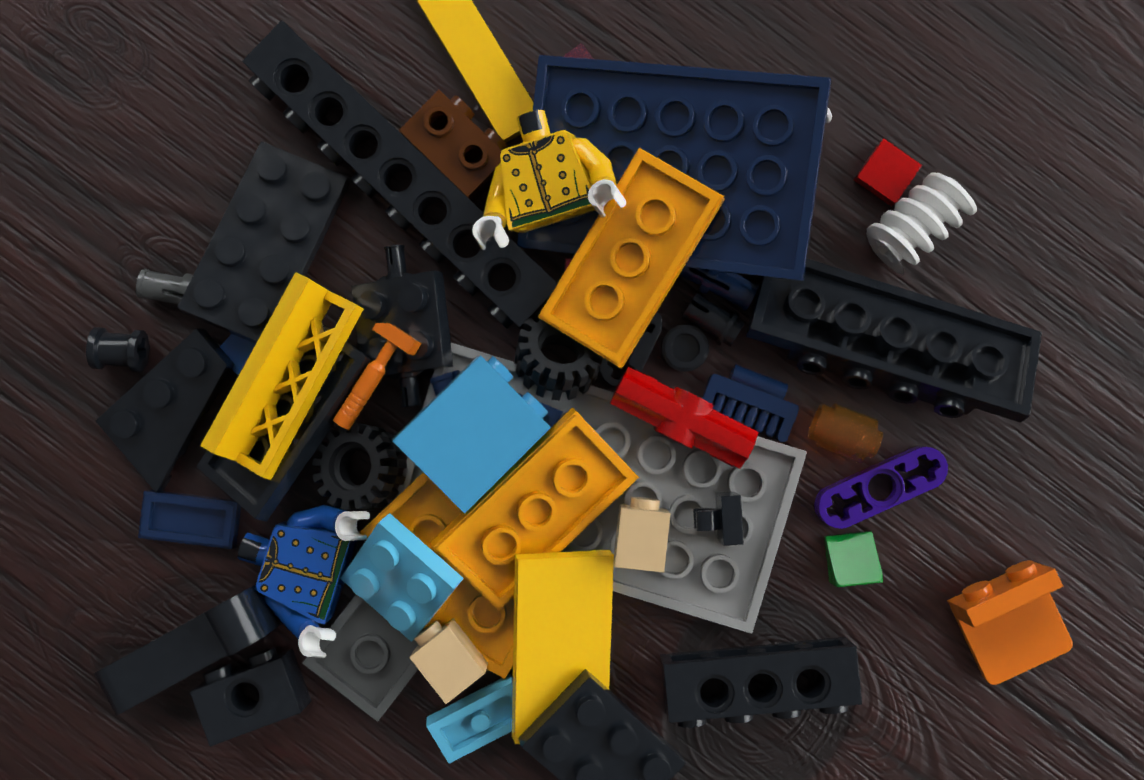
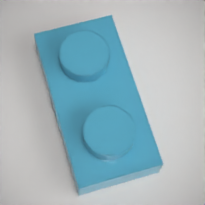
M511 674L507 675L506 679L501 678L426 717V727L449 764L512 731L513 677Z

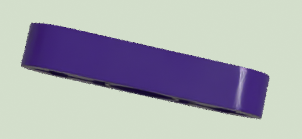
M916 446L821 489L814 502L816 515L823 523L838 529L850 527L941 485L948 473L947 460L940 451L931 447ZM919 456L923 460H932L933 466L927 470L929 475L927 479L924 476L912 475L903 480L902 476L894 469L898 464L899 471L908 472L919 466L917 459ZM884 473L891 479L893 488L891 494L886 499L878 501L871 497L868 485L873 476ZM904 481L909 485V488L906 490ZM856 484L858 495L867 507L862 509L861 503L855 501L843 508L844 516L842 518L836 514L827 513L826 508L833 504L831 496L835 494L841 499L851 498L857 495L851 488L852 485Z

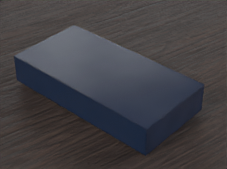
M146 490L143 494L138 538L233 549L237 545L241 506L235 500L164 491L156 493L154 490Z

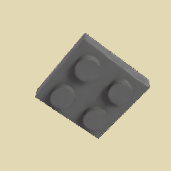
M355 595L330 627L336 633L335 640L321 639L319 642L320 649L326 653V657H307L302 664L378 722L417 672L418 668L409 657L418 644L415 640L411 642L364 599Z

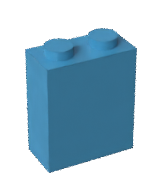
M481 355L477 356L392 439L464 514L551 428L542 419L548 411L529 392H526L521 397L508 384L514 377L494 356L488 361Z

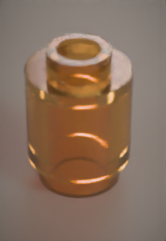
M821 403L813 416L807 437L816 441L817 447L857 463H862L867 456L870 458L875 457L883 439V432L878 430V420L836 403L832 406Z

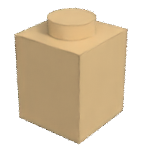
M631 497L630 505L619 504L614 549L615 567L664 573L671 513L667 509L659 508L660 500Z
M454 618L444 626H441L436 620L414 638L418 646L409 658L445 704L454 699L486 672L488 662Z

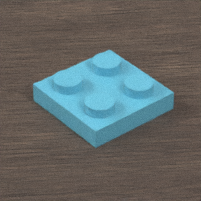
M389 513L378 522L340 579L356 595L364 599L382 615L393 628L400 631L412 642L464 578Z

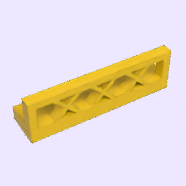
M295 272L200 446L215 455L236 461L262 478L271 480L364 308ZM331 303L344 309L336 326L324 332L322 320ZM315 349L317 361L311 371L301 374L300 360L305 352ZM292 391L294 403L289 413L278 417L276 405L281 395ZM268 434L270 448L260 463L250 457L249 454L257 439Z

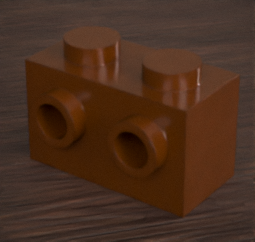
M438 89L399 129V132L464 195L475 203L490 187L495 167L501 163V151L508 148V145L491 128L483 132L474 124L471 119L475 114L461 98L454 95L449 99Z

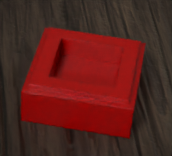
M883 139L858 172L854 181L888 205L893 206L920 170L922 164Z

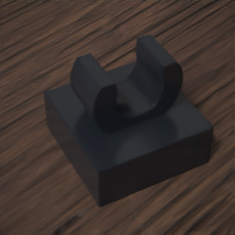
M715 492L716 508L693 509L694 528H697V531L717 530L718 541L724 546L744 545L740 494L736 492Z

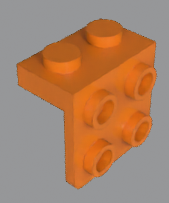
M1032 560L1023 561L1006 569L1005 574L990 581H980L971 584L962 590V594L947 600L984 680L988 683L998 685L1071 650L1073 641L1050 594L1064 587L1055 568Z

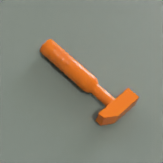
M375 323L372 328L373 331L387 339L376 359L368 363L333 419L336 424L344 429H351L383 378L385 366L396 348L399 347L407 354L414 356L422 344L391 323Z

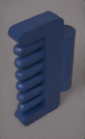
M736 364L731 371L729 379L718 374H711L702 395V399L712 404L716 392H718L713 404V409L721 412L725 399L728 396L729 398L722 414L730 418L739 400L740 402L733 419L740 423L744 418L748 405H751L744 421V425L750 428L754 424L759 409H762L755 425V430L759 433L763 432L769 415L772 413L765 433L766 436L773 437L778 427L776 439L780 442L788 440L799 412L798 405L783 400L788 384Z

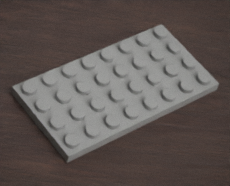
M451 343L453 367L434 370L432 378L445 373H452L456 370H459L461 373L477 356L481 355L488 361L493 355ZM494 356L513 375L514 378L508 384L517 393L524 395L526 392H529L539 402L563 411L561 418L573 407L639 477L561 552L610 550L614 554L619 504L630 505L631 497L660 500L659 508L667 509L671 513L664 573L617 568L614 566L613 591L752 634L807 451L757 436L756 444L742 468L738 469L710 456L695 446L693 449L688 448L653 430L655 426L609 404L614 392L590 385L589 390L584 394L578 390L577 396L574 399L568 400L566 392H562L560 401L551 400L552 392L547 390L542 398L536 395V384L529 390L523 385L525 375L518 378L516 373L517 364H514L513 361ZM431 383L423 409L436 397ZM409 457L407 458V468H404L402 476L406 477L404 485H399L397 490L399 494L423 473ZM715 492H736L740 494L744 545L724 546L718 541L717 530L697 531V528H694L693 509L716 508Z

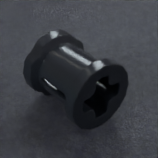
M94 327L90 331L86 344V357L91 369H103L106 365L129 367L132 372H143L148 364L150 345L146 331L134 330L132 334L108 333L106 328Z

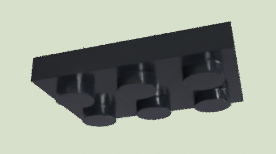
M587 669L518 738L521 747L559 780H671L686 764L683 756Z

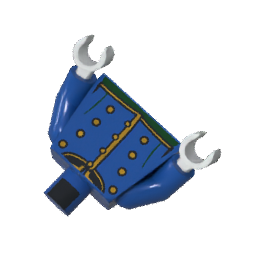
M324 504L294 512L288 521L275 525L270 539L248 532L243 537L238 550V559L261 566L255 589L265 595L266 605L298 639L299 650L304 656L325 658L326 653L322 652L319 646L320 639L334 641L336 638L334 630L321 628L318 623L325 624L335 615L344 582L340 578L352 561L358 540L367 539V535H361L360 531L357 530L358 519H370V514L367 511H347Z

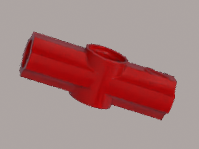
M627 367L609 403L655 426L653 430L688 448L693 449L695 446L710 456L738 469H741L749 458L759 434L758 431L714 410V405L676 386L672 389L658 382L657 379L630 367Z

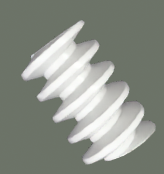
M931 172L923 179L922 185H916L909 191L908 198H901L895 203V211H886L881 215L880 223H873L867 228L868 242L875 254L889 268L903 275L904 269L900 263L902 259L912 265H917L920 259L914 248L919 247L927 253L932 252L934 245L929 235L932 234L942 241L949 236L943 223L946 222L950 226L958 228L963 224L958 210L960 209L963 213L971 216L977 212V206L971 196L957 181L943 174Z

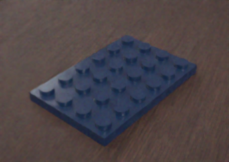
M539 55L533 111H545L550 133L566 130L575 135L576 138L588 139L611 161L617 184L637 150L641 148L724 196L723 204L684 267L804 281L832 82L831 78ZM593 211L525 233L519 232L517 245L520 248L576 254L599 214L597 211Z

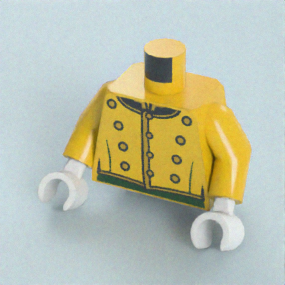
M530 111L517 117L523 143L501 151V163L495 167L483 217L473 225L472 233L482 250L486 249V242L492 236L495 237L499 247L503 248L509 243L508 235L504 230L506 224L510 231L525 233L593 211H597L601 217H605L604 206L609 200L614 199L619 207L623 208L626 205V199L617 188L611 161L588 139L576 138L575 135L566 130L550 133L545 111Z

